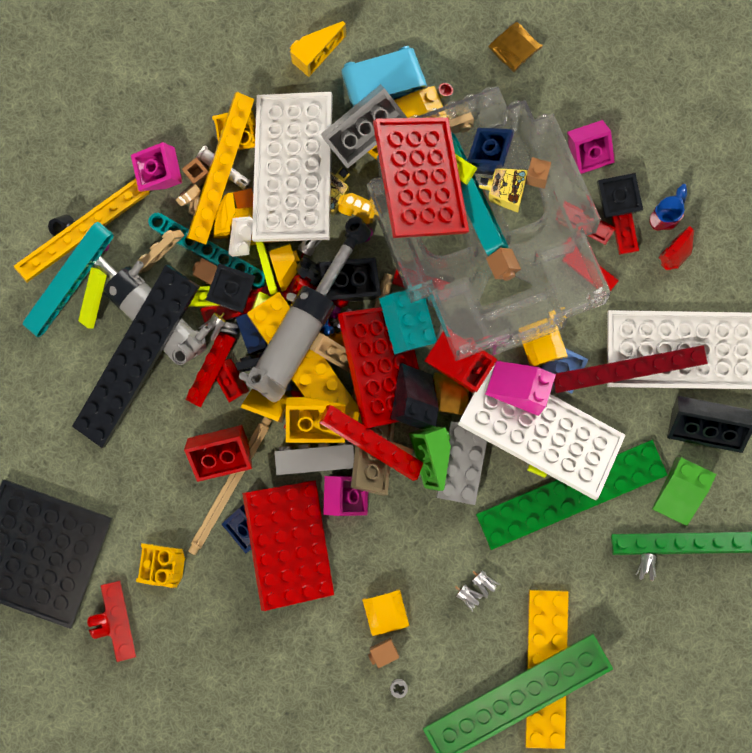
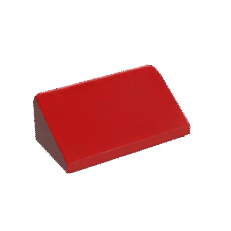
M232 359L224 361L216 377L229 403L249 392L245 382L239 378L240 373Z

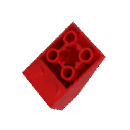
M444 329L424 361L469 391L477 392L497 359L476 345Z

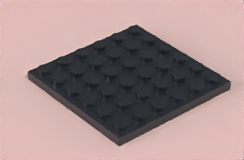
M2 479L0 485V604L69 629L73 628L113 518Z

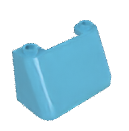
M404 46L396 52L358 63H346L341 70L352 108L380 84L393 99L427 88L426 80L413 48H409V46Z

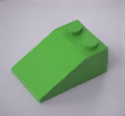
M431 427L409 433L415 457L423 462L420 474L424 488L443 491L451 448L449 432L444 427Z
M676 457L652 509L688 526L709 492L717 474L682 457Z

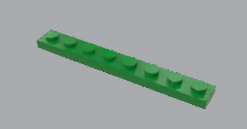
M752 532L612 534V555L644 553H752Z

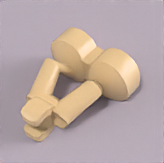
M194 184L175 200L180 206L190 203L188 213L194 216L201 190Z

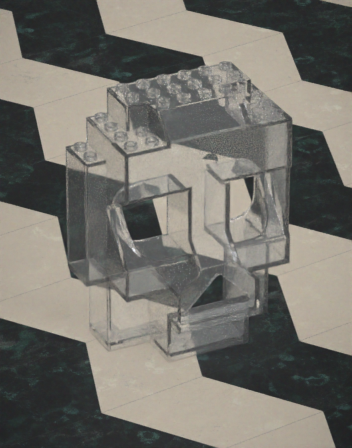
M498 86L494 88L488 87L476 95H467L460 101H451L444 107L433 108L423 115H414L410 118L448 117L451 120L471 112L474 118L473 127L467 132L455 134L467 159L477 129L480 127L513 129L515 131L504 166L501 169L528 171L532 157L551 162L545 189L539 188L544 206V214L539 220L510 231L500 206L489 201L498 225L507 241L508 249L513 250L521 267V270L515 274V277L531 283L532 288L482 307L480 299L492 271L486 260L488 255L478 238L467 212L469 232L462 234L467 248L449 255H435L427 250L421 236L393 238L379 155L377 156L380 178H374L366 184L370 203L410 302L413 303L427 298L429 306H434L456 361L489 349L493 356L564 329L569 317L606 304L611 293L586 237L596 233L601 218L554 113L541 115L534 120L526 100L514 101L507 106ZM475 174L480 184L481 177L493 179L494 174ZM485 190V193H486L487 198H488V200H489V192H490V191H489V190Z

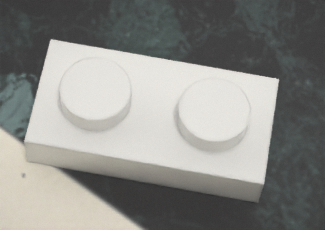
M250 216L233 218L229 245V254L232 257L249 255L253 219Z

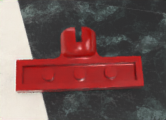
M120 581L100 585L105 611L88 618L87 623L89 627L100 625V627L90 629L89 633L94 639L105 636L111 637L116 662L135 658L136 654Z

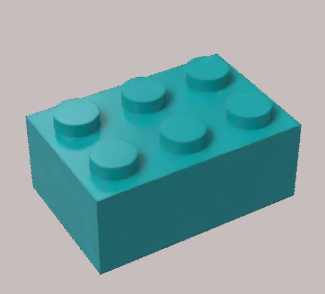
M423 287L396 292L379 298L394 354L436 343L437 339Z

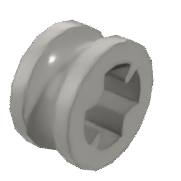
M226 322L221 332L237 335L236 329L239 326Z
M396 679L391 683L390 691L394 697L402 698L407 694L408 687L404 680ZM396 684H399V686H404V688H402V693H399L398 691L395 692L393 690L396 689Z

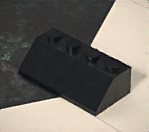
M677 396L672 408L667 438L743 453L752 434V410Z

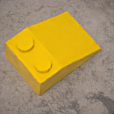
M343 21L303 36L299 41L296 40L290 47L292 63L310 77L346 37V23Z
M435 86L417 90L394 100L407 118L447 117Z
M251 389L241 408L282 423L286 414L287 396L283 395L279 401L271 402L257 390Z
M286 397V443H345L343 437L319 423L327 405H332L345 413V404L307 397Z

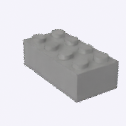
M380 84L322 132L321 136L348 169L377 145L373 126L375 119L407 117Z
M451 421L448 429L451 448L445 488L443 491L437 490L436 498L475 505L487 441L459 426L458 422Z
M349 441L337 443V446H330V443H319L318 448H311V445L308 444L298 445L299 449L292 450V446L279 447V451H274L276 475L353 468L354 445H350Z

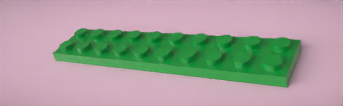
M649 440L617 454L597 500L588 497L559 480H555L476 514V517L490 550H493L663 478L668 474L653 440Z
M592 633L423 727V731L436 753H463L613 670V667Z

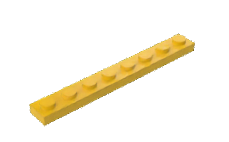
M239 92L234 94L187 235L188 239L204 245L207 244L254 102L253 98Z
M135 178L15 264L14 269L28 283L76 248L94 223L100 222L103 226H106L149 195L150 191H139Z

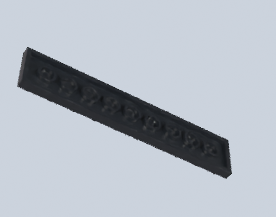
M165 265L72 425L73 428L99 447H106L200 288L199 285L170 265Z

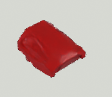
M689 226L672 241L670 247L668 246L658 257L664 269H678L692 254L694 230L692 227Z

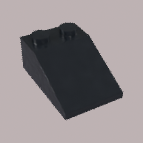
M376 257L347 260L326 297L331 301H363L378 298L381 295ZM333 261L319 262L321 280Z
M401 363L391 419L422 430L435 427L439 407L433 375Z

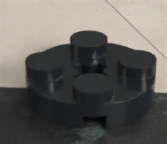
M302 257L296 267L298 274L303 279L307 276L311 279L310 283L318 287L321 282L320 261L315 263L307 257Z

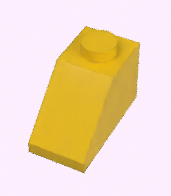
M290 244L268 251L281 291H285L297 273L296 262L300 261L297 251H292Z

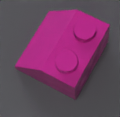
M603 120L567 132L569 148L578 174L615 163L611 130Z
M162 142L131 155L139 191L168 189L183 183L175 147Z
M325 476L324 515H367L368 492L351 488L352 476Z

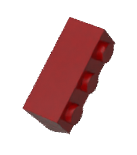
M242 425L187 439L184 451L197 482L252 469L249 442Z

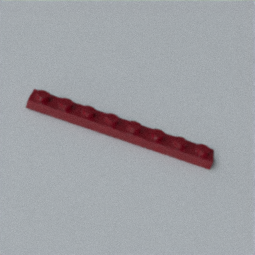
M704 345L556 373L553 383L555 393L706 365L708 362Z

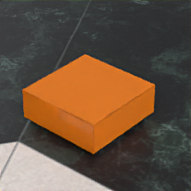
M252 188L233 192L237 209L253 207Z

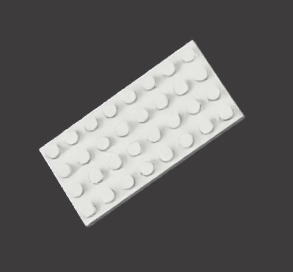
M332 92L257 95L253 242L330 240L332 149L322 138L321 133L332 125Z
M608 310L607 364L702 345L705 348L708 364L607 383V387L752 389V313Z
M493 366L479 390L474 392L458 425L588 497L597 500L625 438V434L551 394L546 408L539 416L485 395Z

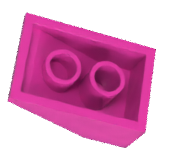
M496 361L485 395L539 416L546 408L556 374L539 367Z

